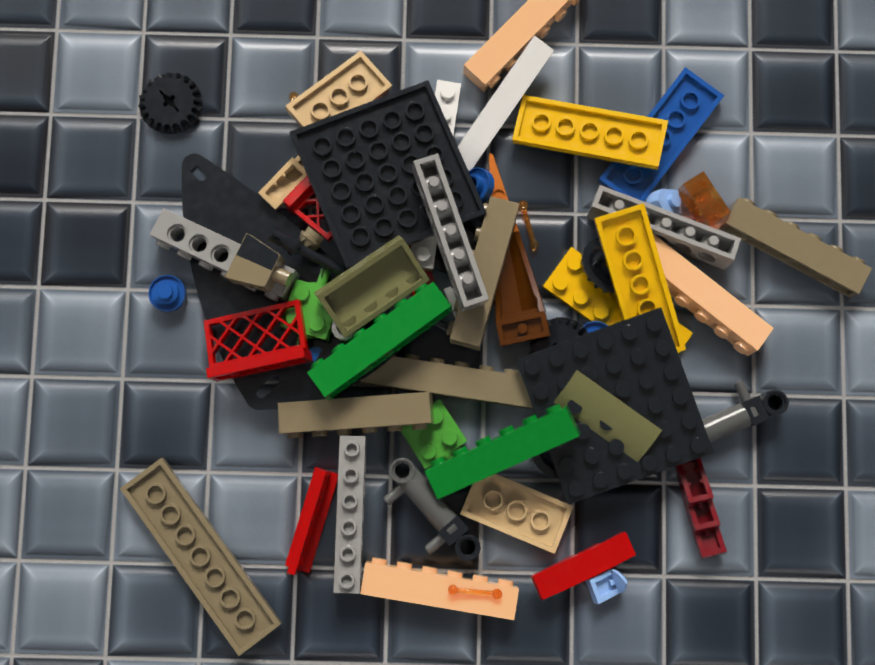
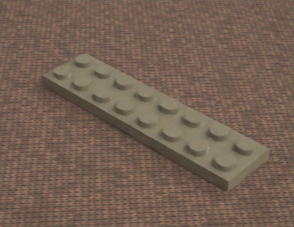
M160 458L120 488L238 656L282 624L281 620L164 458Z

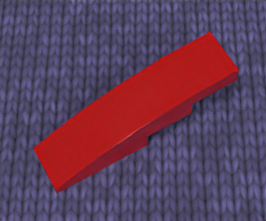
M626 531L620 532L601 543H596L531 575V579L540 599L544 600L636 556V553Z

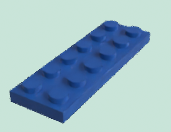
M685 67L647 116L668 120L658 170L612 162L598 182L604 187L644 201L725 95Z

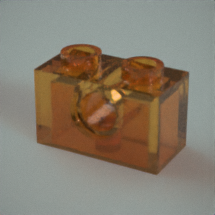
M704 171L683 183L678 189L680 198L697 222L712 227L731 213Z

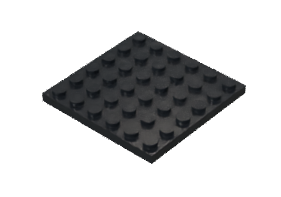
M429 80L290 131L291 139L346 270L398 235L405 240L408 246L435 236L412 172V165L415 160L438 153L462 224L474 221L487 214Z
M661 307L515 359L537 418L546 415L545 410L556 405L553 402L570 381L575 371L578 370L662 430L647 452L637 462L623 452L624 444L622 441L613 439L608 442L591 430L587 424L574 418L580 431L579 437L548 450L568 505L714 453ZM573 400L567 403L572 415H577L581 412L582 406ZM600 420V426L602 429H613Z

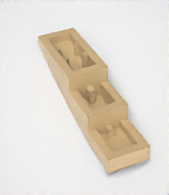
M299 155L295 159L292 157L258 192L275 210L284 205V198L307 176Z

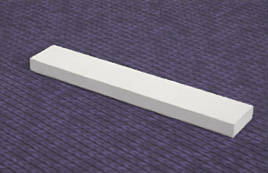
M533 36L459 143L458 148L468 171L473 169L554 50L536 36Z

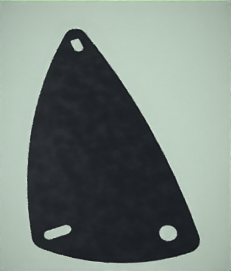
M193 153L184 158L182 162V206L184 218L239 244L242 243L246 233L279 253L285 259L284 265L298 272L300 275L298 280L308 283L317 282L320 269L325 270L326 268L300 254H292L291 256L287 254V250L267 241L275 226L293 237H299L301 230L278 210H275L254 191L203 156ZM197 165L206 173V179L203 181H199L190 172ZM207 242L199 245L198 252L206 248ZM318 248L315 251L323 255L324 257L334 261L321 248ZM223 253L219 258V262L226 261L229 253ZM195 258L190 260L194 282L206 320L285 302L281 299L275 302L265 297L264 291L256 290L254 292L244 286L234 284L221 276L220 270L213 268L210 271L198 265L199 260ZM331 272L327 283H329L339 275ZM269 313L263 314L257 324L267 329L274 316ZM377 317L366 323L360 329H368L369 327H371L374 324L373 321ZM240 319L233 329L243 334L250 322L246 319ZM278 321L271 331L279 339L286 331V329L279 327L281 321ZM222 324L212 326L213 336L219 340L226 330V327ZM255 326L247 339L256 344L264 332ZM231 331L223 344L233 349L240 337ZM292 331L284 343L290 347L295 346L298 335ZM333 332L329 342L320 339H308L307 341L308 350L314 346L322 349L316 361L321 358L324 360L332 355L331 351L339 344L344 343L346 345L350 342L339 340ZM268 336L260 348L266 352L272 351L278 341ZM244 341L237 354L246 357L254 347ZM222 346L219 349L224 361L230 352ZM395 352L393 355L384 360L382 363H380L378 366H376L371 371L366 373L364 376H362L360 379L355 381L350 386L358 383L362 379L372 374L374 371H376L378 368L384 365L388 360H390L397 352ZM315 361L233 378L247 404L255 410L278 409V403L310 401L325 398L307 373L311 370L310 366ZM272 376H277L279 383L264 398H259L257 396L258 389Z

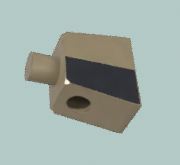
M246 233L225 277L237 285L271 292L275 282L287 287L292 280L293 273L282 269L285 259L279 253Z

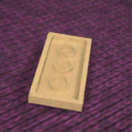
M359 51L285 107L300 127H304L379 99L392 90V85L366 55Z
M494 474L471 485L460 515L555 554L574 506Z

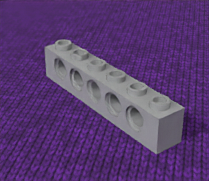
M437 153L413 161L412 172L460 310L463 312L485 305L489 298L439 155Z
M602 185L599 186L594 195L586 217L593 220V218L644 203L653 236L659 237L676 252L723 270L735 259L741 238Z
M164 208L149 234L157 240L155 243L157 246L168 251L170 247L178 250L177 255L189 261L191 258L199 260L198 265L210 271L216 268L221 271L220 275L225 277L241 245ZM185 232V237L177 242V236ZM207 242L206 248L198 252L199 245ZM228 252L227 260L219 262L220 256ZM286 265L282 269L293 273L290 284L285 287L275 282L272 291L265 292L264 294L265 297L275 302H278L279 299L287 302L295 279L300 277L295 269ZM246 287V288H248V289H250V290H252V291H254V292H256V290H257V289H253V288Z
M340 436L333 593L360 594L367 453L366 436Z

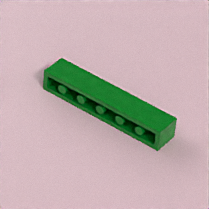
M434 282L429 285L425 283L418 287L414 292L415 295L410 299L404 298L395 304V309L389 314L383 313L373 321L374 324L371 327L360 329L352 336L353 340L346 345L344 343L339 344L331 351L332 355L325 360L321 358L310 366L311 370L307 372L328 401L452 312L451 304Z
M556 404L546 409L547 414L537 418L536 414L523 419V425L515 429L513 425L499 430L500 435L493 439L488 435L475 441L477 446L471 449H467L464 446L453 451L454 456L445 460L442 456L429 462L431 467L425 473L437 499L579 437L580 431L568 405L561 407L560 404Z

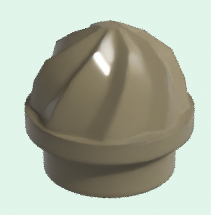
M308 226L305 231L302 230L300 232V241H302L304 246L313 251L322 247L321 243L325 238Z

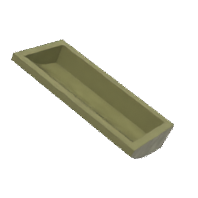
M398 235L318 289L314 294L346 338L415 291L418 287L428 282L429 278L405 240Z
M578 370L575 371L570 381L553 402L563 407L570 400H573L582 406L581 412L572 416L581 423L587 424L591 430L608 442L613 439L622 441L624 444L623 452L637 462L662 432L656 425ZM600 420L613 429H602L600 426Z

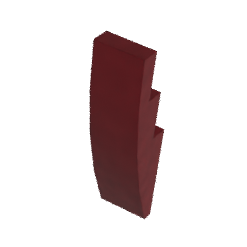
M701 458L675 466L685 509L700 559L703 560L726 554L727 549L719 529L721 524L712 501L714 496Z

